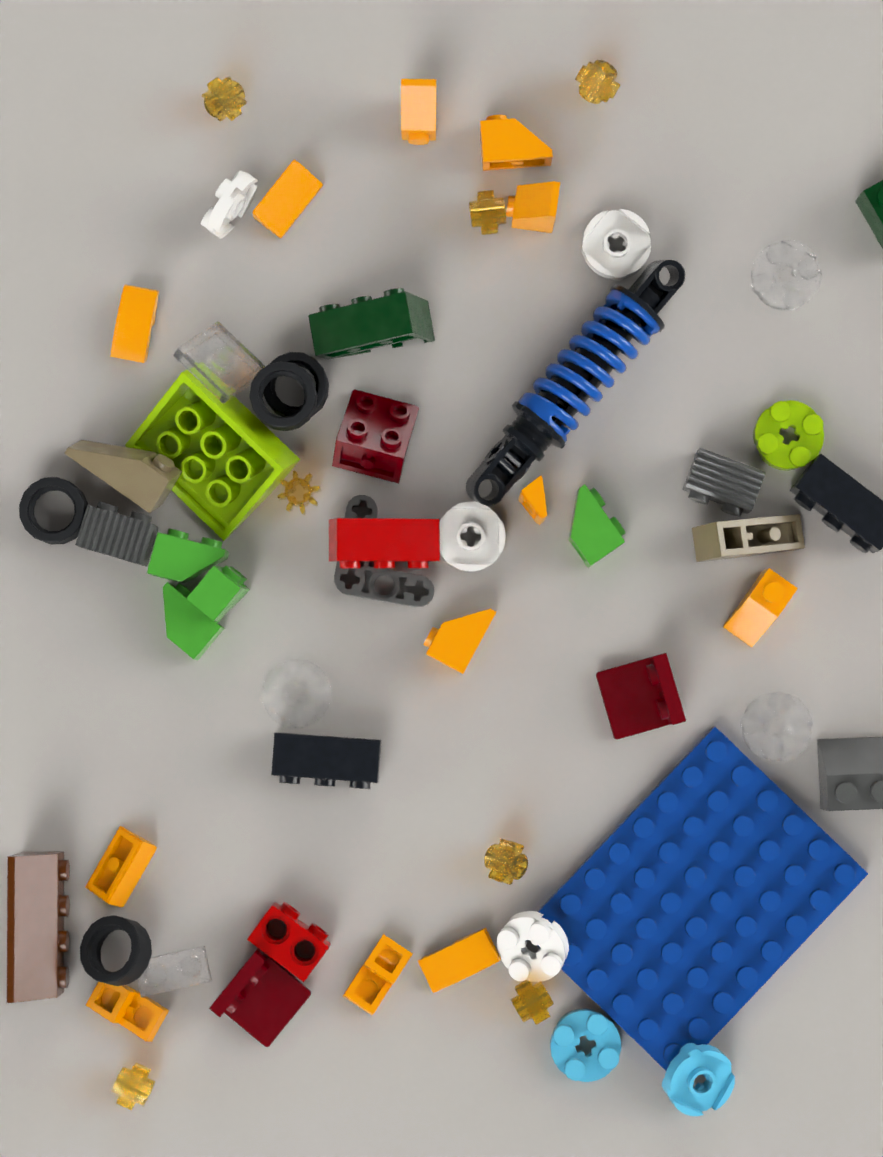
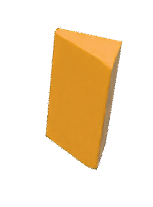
M294 159L253 210V217L281 239L323 187V184Z
M540 475L522 489L518 497V501L539 525L547 517L543 477Z
M120 826L85 888L108 904L124 907L157 847Z

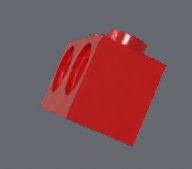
M274 902L247 940L304 982L329 949L331 943L326 940L329 935L316 924L311 923L310 926H307L299 920L300 913L288 903L283 902L280 906ZM270 920H282L287 927L286 934L282 937L271 935L268 930ZM302 940L310 941L315 947L314 956L310 958L299 956L296 951V944Z

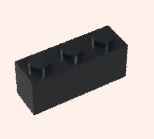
M819 454L812 460L790 489L796 495L794 500L806 510L811 511L815 509L823 515L822 522L836 532L842 530L852 537L850 543L861 552L867 553L870 551L875 553L880 551L883 547V500L824 455Z
M276 732L274 733L271 775L280 776L279 783L300 784L301 778H315L314 785L335 786L336 780L350 781L349 788L370 789L371 783H378L381 740Z

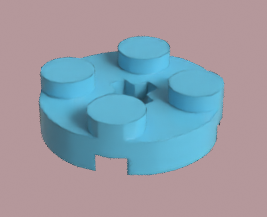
M587 1008L576 1009L565 1014L558 1021L551 1035L550 1051L558 1069L569 1079L593 1082L607 1076L618 1065L621 1039L617 1028L609 1018L599 1012H595V1010ZM586 1036L589 1041L595 1040L596 1045L591 1048L590 1054L585 1055L583 1051L576 1050L575 1046L580 1044V1037Z
M694 1043L685 1044L680 1049L679 1054L669 1064L662 1081V1088L669 1100L680 1112L689 1116L704 1115L702 1111H706L711 1107L717 1110L730 1097L735 1084L732 1064L714 1046L707 1044L696 1045ZM702 1074L706 1078L704 1083L698 1082L693 1087L695 1078Z

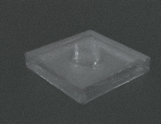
M219 321L177 348L173 355L223 404L251 385L257 373L266 367Z

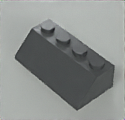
M883 737L817 739L820 809L826 811L883 809Z

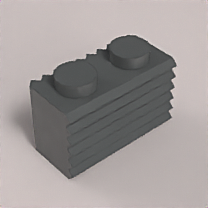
M699 448L696 451L682 490L689 492L688 498L693 501L708 505L710 500L722 504L721 510L723 512L741 517L742 512L748 514L752 511L766 472Z
M98 501L97 507L87 505L75 545L147 567L158 532V526L150 523L152 517L134 511L131 512L130 517L117 513L119 507Z

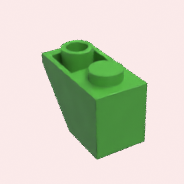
M584 484L578 489L568 540L589 568L625 543V540L622 538L625 530L614 516L610 519L602 509L606 504L595 488L589 491Z
M168 529L167 534L157 533L147 573L186 584L210 570L213 566L227 560L229 552L221 548L223 542L202 537L201 543L187 540L188 533Z
M227 565L225 567L213 566L186 599L213 622L220 621L250 589L244 585L247 578L234 567Z
M167 582L163 586L167 638L192 659L199 660L225 628L218 623L219 621L213 622L186 599L191 591L179 582L174 587Z

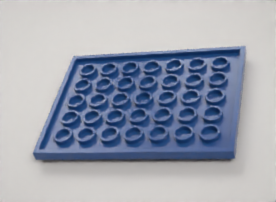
M713 727L537 912L544 914L542 918L547 919L549 922L555 921L558 923L567 936L569 951L561 969L667 1071L669 1064L679 1054L680 1049L685 1044H708L859 885L868 873L722 732Z

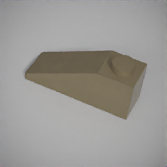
M80 440L68 447L64 453L148 513L153 512L164 504L182 473L181 470L174 466V462L165 455L123 446Z
M800 514L718 521L692 528L696 562L739 558L805 548Z

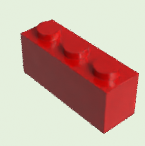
M329 519V562H339V568L341 569L361 568V562H374V569L395 568V562H408V569L429 568V562L440 561V519Z

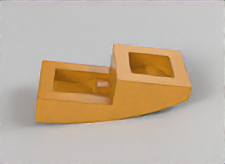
M124 285L116 318L110 357L141 363L147 361L151 329L155 324L158 290Z
M483 928L456 940L447 947L422 957L418 960V963L432 992L435 993L499 962L501 958L487 929Z
M383 934L343 994V997L372 1016L413 953Z
M99 981L86 1003L87 1007L112 1023H119L146 1042L153 1041L169 1012L162 1005L128 985L115 986Z

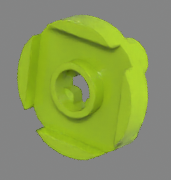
M787 400L774 403L762 412L753 429V440L760 453V457L766 464L778 470L789 471L805 466L814 460L822 449L824 442L823 420L811 407L802 402ZM790 426L795 429L794 434L798 438L797 441L792 440L787 445L783 443L784 437L779 433L781 429L787 430Z

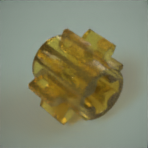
M596 60L594 64L589 62L587 66L583 65L575 80L581 83L578 90L581 97L593 104H600L601 101L606 103L609 98L613 99L621 86L615 81L617 70L603 60Z
M228 76L222 81L217 77L207 84L209 90L203 93L202 97L204 98L205 109L211 116L218 118V121L221 122L226 117L232 121L242 114L240 108L246 105L247 101L245 100L244 90L238 82L231 80V77Z
M494 190L477 192V201H469L472 228L481 227L482 235L498 233V224H506L504 197L494 198Z
M293 471L292 480L289 482L280 480L281 484L285 487V493H280L277 497L279 500H289L286 506L288 512H291L295 506L300 508L303 515H306V506L309 504L313 506L319 505L313 498V493L320 492L321 488L320 486H310L312 474L309 473L305 479L299 478L296 471ZM296 485H301L304 490H308V493L303 494L304 500L298 501L295 496H290V493L295 492Z
M503 838L500 839L499 844L491 845L484 857L486 868L491 870L488 877L509 885L512 884L513 879L518 880L522 878L528 868V858L525 854H522L524 846Z
M525 980L515 986L518 995L510 1000L523 1022L532 1018L534 1023L538 1025L551 1017L547 1008L554 1005V1002L541 981L532 985L531 981Z
M135 1063L131 1070L123 1066L112 1088V1092L119 1095L116 1104L132 1110L136 1103L145 1106L156 1082L148 1078L151 1069Z

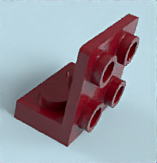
M353 390L336 438L332 466L399 484L419 407L360 390Z
M667 653L596 673V679L614 739L618 740L686 721Z
M257 948L209 1009L218 1017L225 1013L263 1046L269 1047L310 997L311 990Z

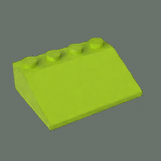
M202 364L185 370L179 375L125 444L128 448L152 451L170 458L174 462V466L182 471L171 491L223 541L251 515L301 460Z

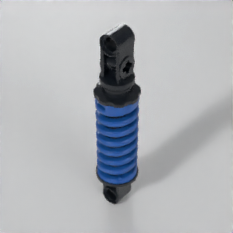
M675 260L654 261L647 266L629 289L618 284H614L611 287L610 293L605 299L606 304L594 310V321L584 322L581 326L582 335H574L569 340L571 350H561L557 355L559 364L551 363L546 367L545 374L547 378L540 377L534 381L533 388L536 394L527 392L523 394L518 402L515 401L512 405L513 410L517 414L516 420L512 422V425L507 424L503 429L505 434L503 439L489 451L485 460L467 480L466 492L473 501L486 506L496 505L510 488L524 476L534 460L540 462L545 456L543 453L548 449L547 447L552 444L562 449L567 441L566 435L570 430H576L579 427V423L573 416L577 412L583 416L590 414L591 409L585 402L589 398L595 402L601 401L603 395L597 388L600 384L608 388L614 385L615 381L609 375L612 370L620 374L626 371L625 363L617 356L622 353L629 359H636L639 353L630 343L631 339H635L642 345H648L650 336L664 329L665 325L657 314L685 281V270L679 262ZM663 267H666L670 273V279L666 285H663L659 279V273ZM489 479L492 484V490L488 496L482 498L478 491L479 485L482 481Z

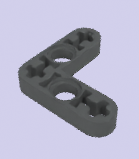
M357 495L348 502L345 518H358V515L352 512L353 507H359L361 502H366L367 508L372 510V514L365 515L364 518L378 517L377 505L371 497ZM339 562L336 563L334 583L343 594L413 607H423L428 605L433 599L434 586L427 577L388 569H374V567L369 566V562H364L363 567L355 569V576L360 578L359 584L355 583L352 585V589H346V584L340 581L341 575H347L349 569L339 568ZM382 575L391 577L395 584L394 590L388 595H380L374 588L376 579ZM399 578H406L407 580L404 585L409 587H415L417 582H423L424 589L429 590L428 596L424 595L420 601H415L414 594L403 592L404 599L396 598L400 590Z

